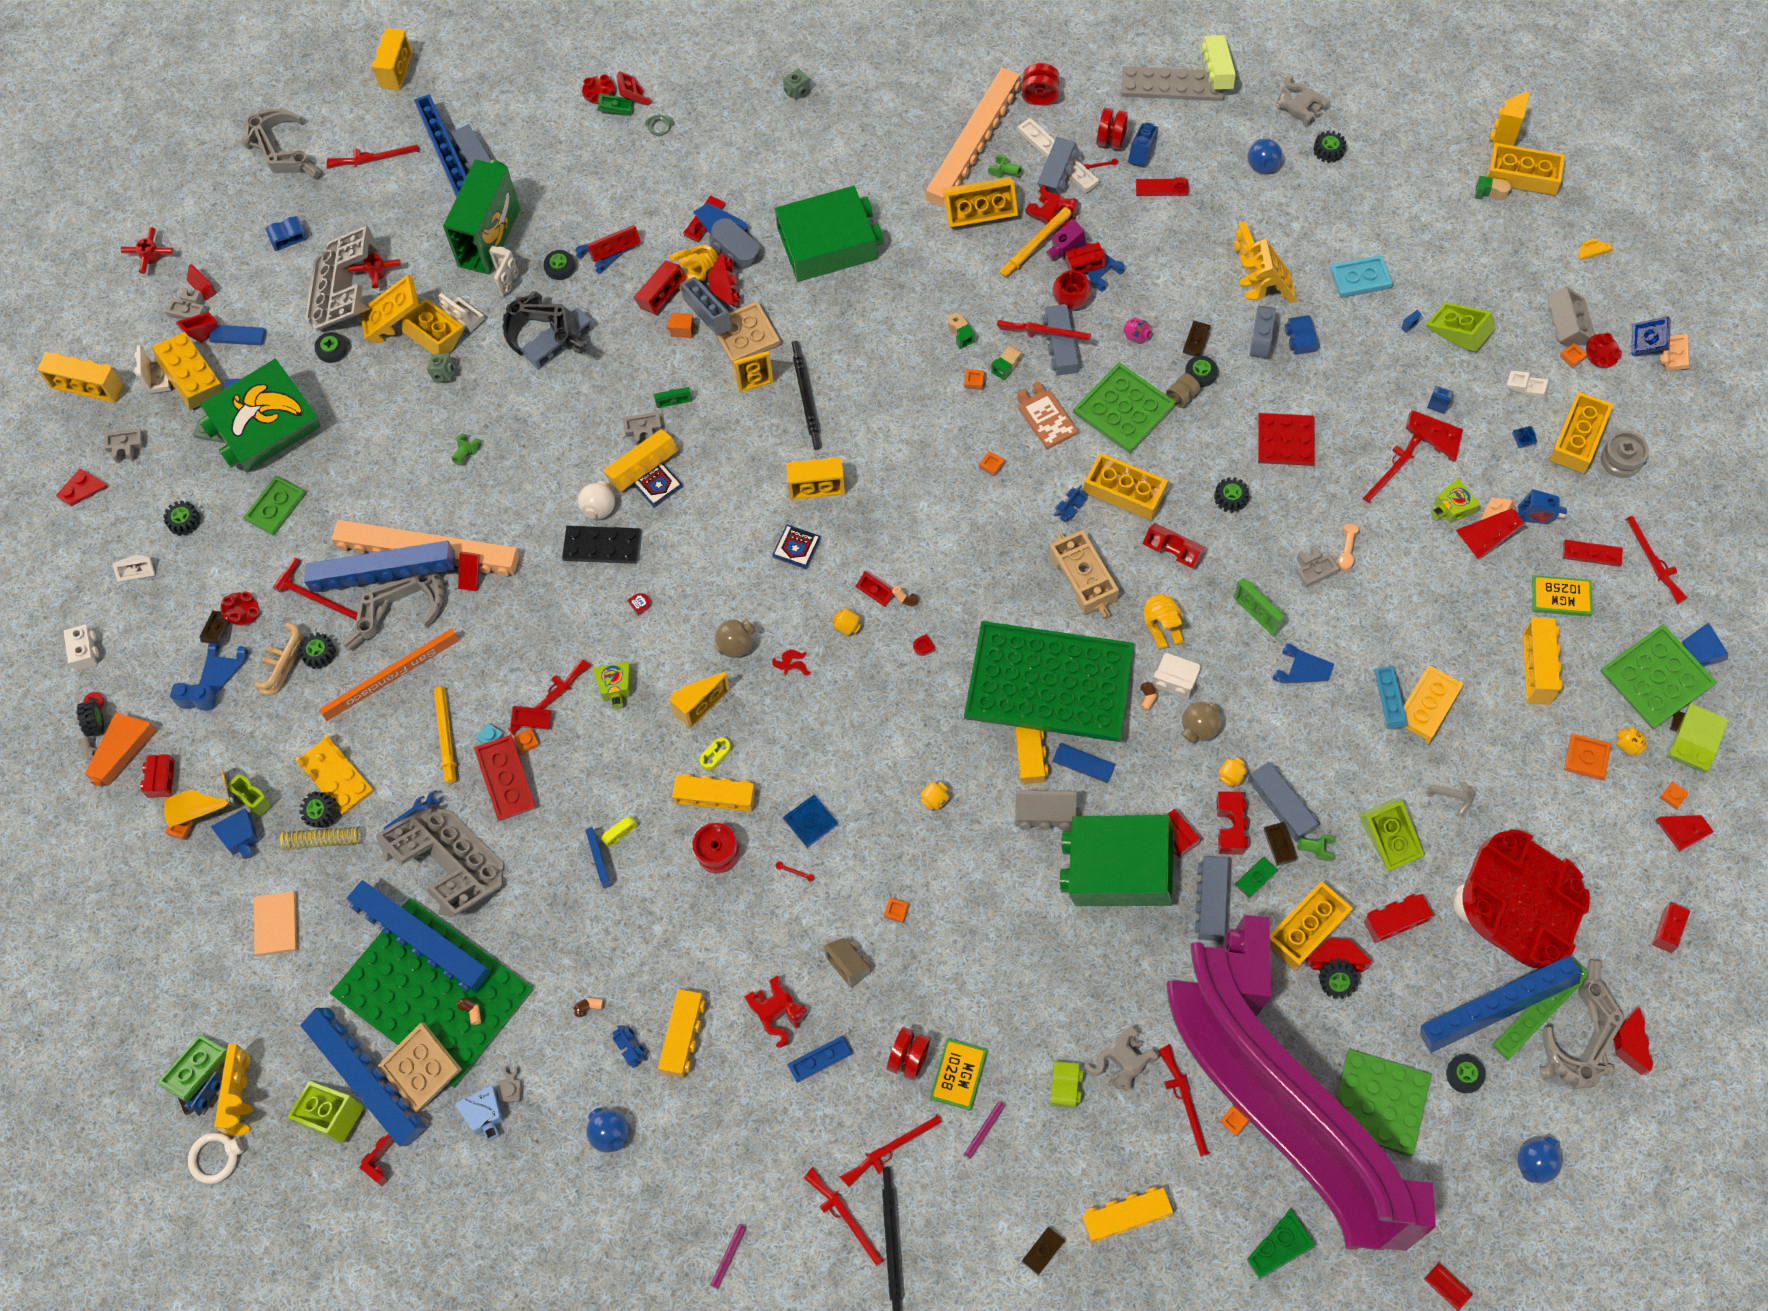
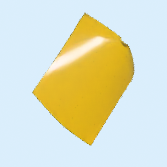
M223 768L221 776L225 781L228 799L214 798L191 789L164 799V816L169 828L222 809L230 803Z

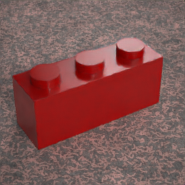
M665 260L635 294L634 299L640 309L656 314L687 276L679 264Z
M1411 894L1398 904L1395 901L1386 905V909L1381 911L1375 909L1367 914L1364 924L1375 944L1431 920L1433 913L1422 894L1417 896Z

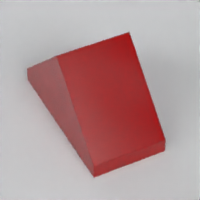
M207 312L176 321V325L187 336L202 343L218 325V322Z

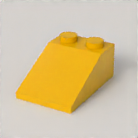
M769 351L733 361L732 370L739 393L774 383Z
M722 672L683 686L679 691L676 690L669 700L673 715L691 729L730 690L727 674Z

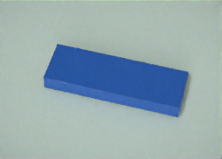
M217 325L210 333L209 340L211 343L262 346L266 330L263 327Z
M1062 743L1059 744L1052 761L1105 783H1108L1115 764Z
M593 827L587 828L585 831L600 882L604 889L611 887L596 833Z
M842 1035L787 1065L796 1083H799L851 1056L852 1052Z

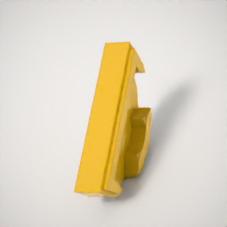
M1590 239L1585 241L1579 248L1578 258L1579 261L1612 252L1613 248L1609 243L1605 244L1598 241L1599 239Z

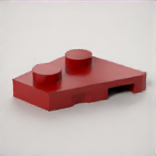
M619 71L616 76L619 95L625 99H631L649 106L651 99L643 95L645 90L638 84L636 78Z
M79 468L56 494V497L72 507L80 503L81 500L92 497L93 493L101 489H107L108 486Z
M1702 815L1662 816L1656 819L1679 852L1714 832Z

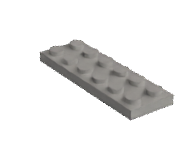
M1123 66L1121 97L1223 101L1224 89H1213L1212 83H1209V73L1206 70Z

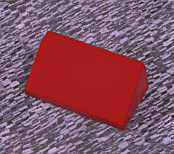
M190 264L187 282L196 291H200L207 301L216 295L217 292L212 283L193 264Z
M864 571L855 586L884 607L895 596L892 593L893 587L870 571Z

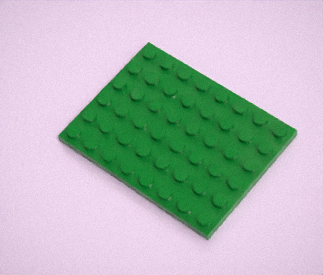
M981 621L964 719L1120 742L1133 642Z
M409 898L402 906L403 909L489 970L491 974L476 993L470 989L468 992L463 990L458 985L459 981L455 978L451 981L442 974L443 970L437 967L434 969L426 962L427 958L424 956L421 958L417 957L411 952L412 948L406 945L403 947L395 940L397 937L392 933L388 936L381 931L330 994L396 1045H399L420 1023H425L462 1069L448 1083L455 1088L534 989ZM469 998L479 1005L480 1024L471 1025L470 1014L457 1008L459 1000Z

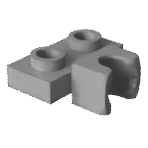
M184 288L180 299H171L165 313L167 316L178 319H186L203 314L206 311L205 306L201 305L204 297L198 290L194 295H191L188 292V288Z
M658 411L623 417L626 437L634 435L637 446L643 439L652 436L653 432L662 429Z
M141 428L104 433V449L106 452H112V457L117 464L121 462V458L124 455L130 457V461H134V448L143 447V431Z
M1315 546L1311 547L1310 556H1306L1302 551L1297 555V561L1301 568L1297 569L1296 574L1305 587L1339 572L1340 568L1331 555L1328 554L1321 558V554Z

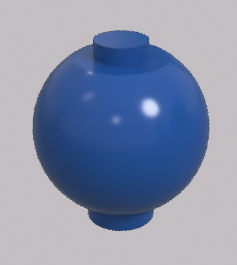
M1271 139L1256 140L1248 152L1250 167L1260 174L1272 173L1282 162L1283 154L1281 147Z
M594 1109L588 1116L589 1122L586 1129L589 1143L600 1152L619 1151L623 1148L629 1135V1126L625 1117L615 1110Z
M1546 1136L1543 1140H1530L1520 1148L1517 1163L1523 1177L1531 1183H1547L1558 1176L1562 1168V1157L1558 1150L1560 1146L1556 1140Z

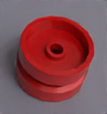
M1036 63L1026 67L1023 72L1022 97L1024 101L1031 105L1047 106L1057 100L1060 74L1054 66L1046 63Z
M1104 107L1099 123L1096 145L1105 147L1111 137V148L1121 149L1127 130L1128 112L1119 110L1114 120V110Z
M718 822L709 823L695 833L692 846L702 868L714 874L724 873L733 868L739 859L740 847L733 831L728 826Z
M902 1027L890 1053L887 1071L897 1074L904 1066V1077L915 1081L926 1060L931 1037L920 1034L913 1042V1030Z

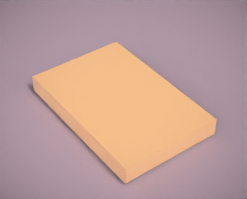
M294 891L254 897V942L256 956L297 951L296 893Z

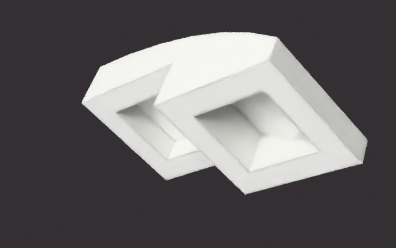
M1511 371L1507 387L1531 396L1545 398L1549 381L1548 379L1532 378L1530 373Z

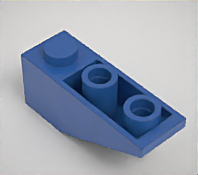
M1152 123L1141 124L1131 144L1129 163L1145 166L1158 126H1154Z

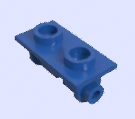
M1082 485L1077 488L1072 487L1066 494L1068 498L1065 501L1062 500L1055 507L1057 511L1053 516L1059 514L1063 522L1069 521L1077 511L1072 505L1079 509L1087 500V493L1080 491Z
M618 1025V1029L612 1033V1039L619 1050L627 1048L622 1055L628 1065L635 1068L640 1064L638 1061L648 1060L645 1055L646 1050L637 1042L636 1034L631 1027Z
M217 1071L200 1088L202 1090L200 1092L197 1091L188 1103L184 1105L185 1108L188 1110L193 1109L200 1116L209 1106L212 1098L221 1089L222 1078Z

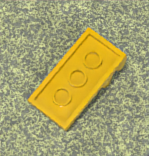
M1246 222L1238 223L1237 231H1235L1236 238L1233 242L1235 252L1238 251L1239 262L1246 269L1248 276L1242 278L1239 285L1244 287L1252 286L1254 288L1244 295L1246 299L1265 298L1267 287L1261 286V282L1266 278L1256 279V273L1264 269L1260 264L1262 260L1255 258L1259 252H1250V247L1254 244V240Z
M1267 239L1254 243L1250 247V252L1261 250L1255 258L1257 260H1264L1260 263L1264 269L1256 273V279L1266 278L1261 282V286L1275 285L1276 289L1281 291L1283 299H1287L1289 303L1297 302L1291 272Z
M407 274L366 305L370 310L360 313L365 340L373 343L384 342L383 336L380 334L395 335V329L392 325L419 306L412 276Z
M1428 665L1404 705L1407 726L1404 728L1426 739L1425 744L1429 745L1464 683Z
M325 734L322 741L300 758L297 756L294 759L323 793L331 794V797L336 798L334 802H338L339 806L335 808L339 809V813L344 816L371 795L374 790L346 759L340 749L335 746L328 735Z
M228 1044L214 1125V1128L227 1136L247 1134L251 1128L245 1123H239V1118L254 1112L253 1108L243 1103L241 1099L242 1091L247 1086L245 1073L246 1068L250 1066V1056L237 1044Z

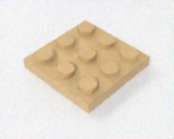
M758 301L730 312L732 329L716 336L731 364L735 360L756 355L780 345V340Z
M420 1023L378 1065L389 1081L397 1088L401 1096L409 1102L410 1107L415 1113L420 1112L462 1070L425 1023Z

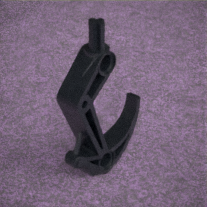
M533 291L525 297H516V300L507 305L506 314L503 315V334L508 345L519 355H522L523 352L517 346V335L528 319L550 321L556 342L567 350L573 349L580 354L586 352L587 349L585 348L587 345L577 339L575 316L564 305L543 304L542 295L537 291Z

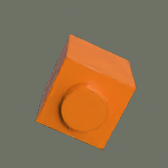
M671 313V319L667 321V330H670L671 337L692 338L694 330L693 314Z

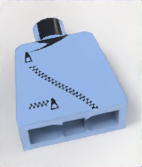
M492 1085L455 1103V1106L476 1135L484 1132L487 1141L494 1140L499 1136L495 1126L503 1122V1117L496 1090Z

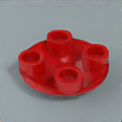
M607 74L592 78L588 77L583 81L582 95L587 101L598 103L599 93L612 96L615 86Z
M1610 333L1595 334L1586 344L1587 356L1597 367L1610 368L1622 356V351Z
M244 591L225 596L222 599L220 610L222 616L228 622L235 625H248L257 619L259 605L250 592Z

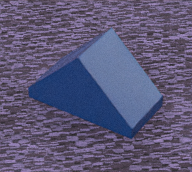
M1436 385L1427 408L1445 414L1453 391Z

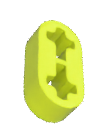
M717 738L701 754L699 761L703 769L713 770L729 754L731 747L726 738ZM719 744H720V745L725 744V748H726V749H725V750L720 749V750L718 751V749H719V748H718V745H719ZM712 757L713 763L705 764V758L710 759Z
M632 816L625 817L606 831L601 839L607 847H611L635 830L638 824Z

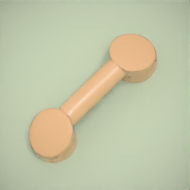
M1352 523L1346 524L1343 528V534L1346 537L1344 553L1340 555L1337 562L1338 567L1342 571H1349L1354 563L1351 552L1353 540L1358 534L1359 527Z

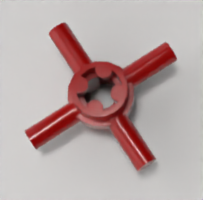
M149 227L147 238L139 240L136 247L121 246V253L138 254L139 258H141L139 273L141 274L146 273L148 264L155 263L159 259L160 254H174V248L157 247L153 242L156 229L153 227Z
M374 252L364 259V264L347 266L348 273L365 271L371 278L372 288L377 289L379 287L378 280L385 276V268L401 266V260L383 261L377 252Z

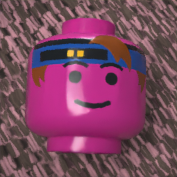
M1136 317L1128 320L1123 329L1126 338L1137 343H1143L1146 339H1149L1152 332L1147 321Z

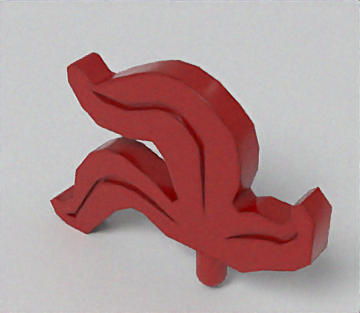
M789 649L782 654V662L776 661L775 658L772 660V665L780 670H784V675L788 674V670L794 668L799 669L805 676L811 674L810 671L806 670V665L802 661L791 663L793 658L803 659L806 656V652L800 653Z

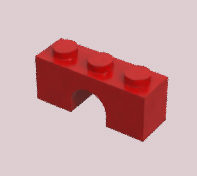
M1157 523L1149 527L1142 543L1157 552L1167 551L1177 557L1176 561L1192 569L1199 563L1206 548Z
M1218 791L1216 797L1217 817H1227L1233 823L1232 828L1219 830L1218 854L1243 855L1245 848H1248V836H1244V830H1247V818L1243 816V811H1246V799H1243L1242 792Z

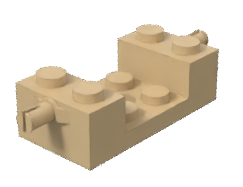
M1084 530L1065 537L1063 533L1057 534L1056 538L1058 541L1049 545V557L1057 570L1062 569L1076 593L1075 601L1083 615L1099 610L1104 619L1110 617L1111 614L1106 606L1118 600L1119 589ZM1087 566L1089 571L1081 572L1079 567Z

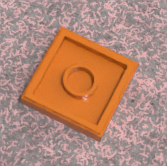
M1571 733L1564 771L1604 781L1611 743Z

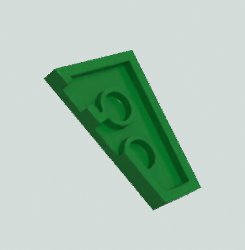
M1290 1208L1282 1220L1275 1225L1270 1234L1263 1239L1247 1258V1262L1260 1280L1315 1248V1244Z

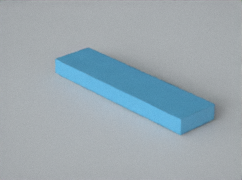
M1394 666L1374 669L1387 729L1407 726Z

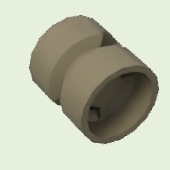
M1184 373L1176 380V383L1170 386L1166 391V395L1176 402L1175 405L1182 408L1190 401V398L1200 391V385L1193 376Z

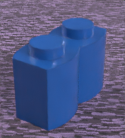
M298 216L289 217L282 222L272 223L265 228L274 251H279L290 245L307 240Z
M1310 315L1288 318V322L1285 324V333L1290 336V350L1293 349L1295 355L1316 352L1318 343Z
M186 683L173 684L170 698L174 703L183 709L196 707L203 711L213 710L217 699L211 688L206 685L191 686Z

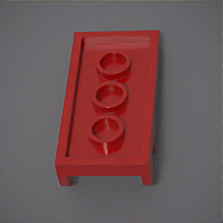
M511 734L473 747L498 821L536 808L515 741Z

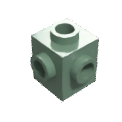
M799 68L783 79L784 92L795 100L810 90V79Z
M449 353L432 354L430 363L427 366V372L434 382L451 381L452 375L455 372V364Z

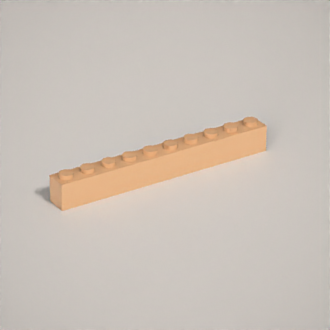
M1005 68L1000 69L928 186L926 201L944 207L942 189L960 186L962 178L967 177L970 165H974L976 162V155L978 152H982L984 142L990 139L992 129L998 126L999 118L1004 116L1008 103H1012L1015 91L1018 92L1020 90V74Z
M342 520L337 521L331 539L337 549L342 551L350 549L360 554L448 540L455 550L454 566L459 567V554L461 551L480 554L479 571L483 573L496 572L501 576L514 575L520 556L515 547Z

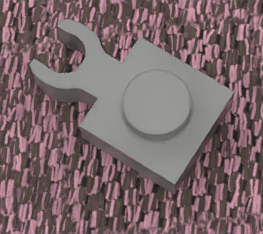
M505 1066L503 1073L506 1080L499 1081L498 1102H520L521 1081L515 1080L518 1075V1068L514 1066V1072L508 1074V1067Z

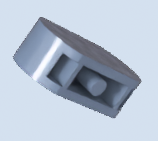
M720 219L713 224L709 236V243L717 253H724L730 256L736 268L744 269L751 266L758 253V243L731 219Z
M1258 305L1249 355L1268 358L1276 308Z

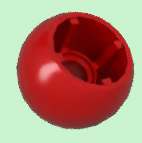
M1065 271L1054 281L1052 288L1054 299L1059 305H1067V309H1078L1090 298V281L1079 271Z

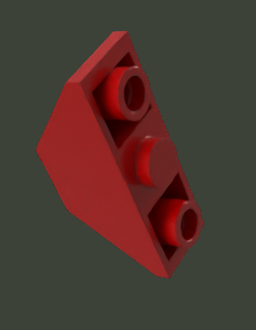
M722 253L708 274L710 290L718 298L738 308L740 307L739 301H741V297L736 288L737 278L732 269L734 263L730 256Z
M1328 938L1305 962L1306 967H1311L1312 970H1320L1321 967L1324 968L1323 964L1325 962L1330 964L1329 960L1333 959V962H1336V958H1340L1341 962L1343 959L1347 960L1348 963L1350 962L1356 972H1364L1371 965V960L1350 939Z
M1636 1008L1624 1019L1613 1038L1616 1056L1638 1074L1646 1075L1652 1071L1653 1059L1649 1056V1038L1645 1035L1644 1029L1645 1018L1641 1014V1009Z

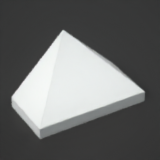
M134 555L112 564L117 582L155 575L151 557Z

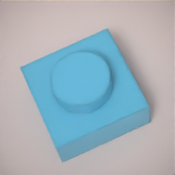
M487 723L476 739L480 743L485 744L502 738L504 734Z

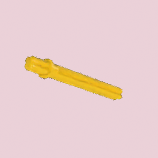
M1067 207L1063 208L1013 258L1008 259L1009 262L1000 269V274L1007 278L1015 269L1018 270L1019 266L1071 216V211Z
M438 686L434 688V699L442 758L440 767L443 769L444 782L452 784L456 781V763L453 758L446 692L444 687Z

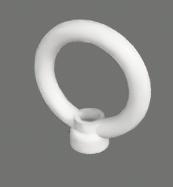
M209 1133L200 1137L189 1151L188 1167L190 1173L196 1180L205 1184H214L224 1180L235 1168L237 1155L244 1152L242 1143L238 1137L231 1139L222 1133ZM208 1142H221L225 1145V1151L229 1156L225 1168L215 1175L203 1174L197 1166L199 1150Z

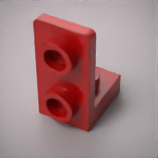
M389 1134L377 1141L376 1148L364 1156L359 1166L363 1172L380 1186L387 1182V1179L383 1176L386 1172L375 1164L394 1142Z

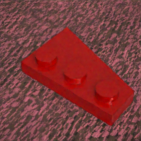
M1411 410L1406 429L1422 441L1429 442L1435 447L1434 449L1437 452H1443L1449 457V460L1454 462L1457 458L1463 429Z
M1511 508L1456 529V532L1477 559H1481L1525 525V522Z

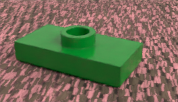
M599 93L597 111L631 116L633 100Z
M689 387L670 389L654 394L657 408L692 401Z
M1262 857L1235 883V886L1250 899L1278 870Z

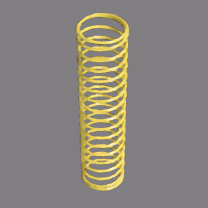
M357 826L355 830L354 827L351 828L352 843L349 841L350 828L347 827V831H345L344 827L342 828L343 844H359L360 840L356 841V828L358 829V837L360 836ZM330 828L328 829V839H329V842H330V843H329V845H327V846H330V844H331L332 846H334L335 844H336L337 846H338L339 844H340V845H343V844H341L340 839H339V833H340V837H341V830H340V828L337 829V836H338V841H339L338 844H336V842H335V839H336V829L333 828V840H334V844H333V845H332V843H331V841H330V837L332 838V831H331ZM315 829L314 831V839L316 843L315 846H313L312 844L313 831L310 830V833H308V831L306 830V847H320L322 845L321 839L323 837L325 845H327L325 840V832L327 839V830L324 829L323 833L321 829L319 830V846L316 841V835L318 839L317 830ZM302 830L300 832V835L299 832L296 831L297 847L294 846L292 839L293 834L295 841V833L294 831L291 832V842L293 845L292 848L289 846L288 843V834L290 842L289 831L286 833V835L285 832H281L280 844L283 850L288 848L292 849L293 847L297 849L299 847V840H301L302 846L299 848L304 847L302 842V834L304 840V832ZM346 832H347V839H348V843H347V844L345 843V838H344V837L346 836ZM283 834H284V838H285V843H286V840H287V845H288L287 848H286V845H284ZM309 836H310L311 846H309V845H308V842H307V839H309Z

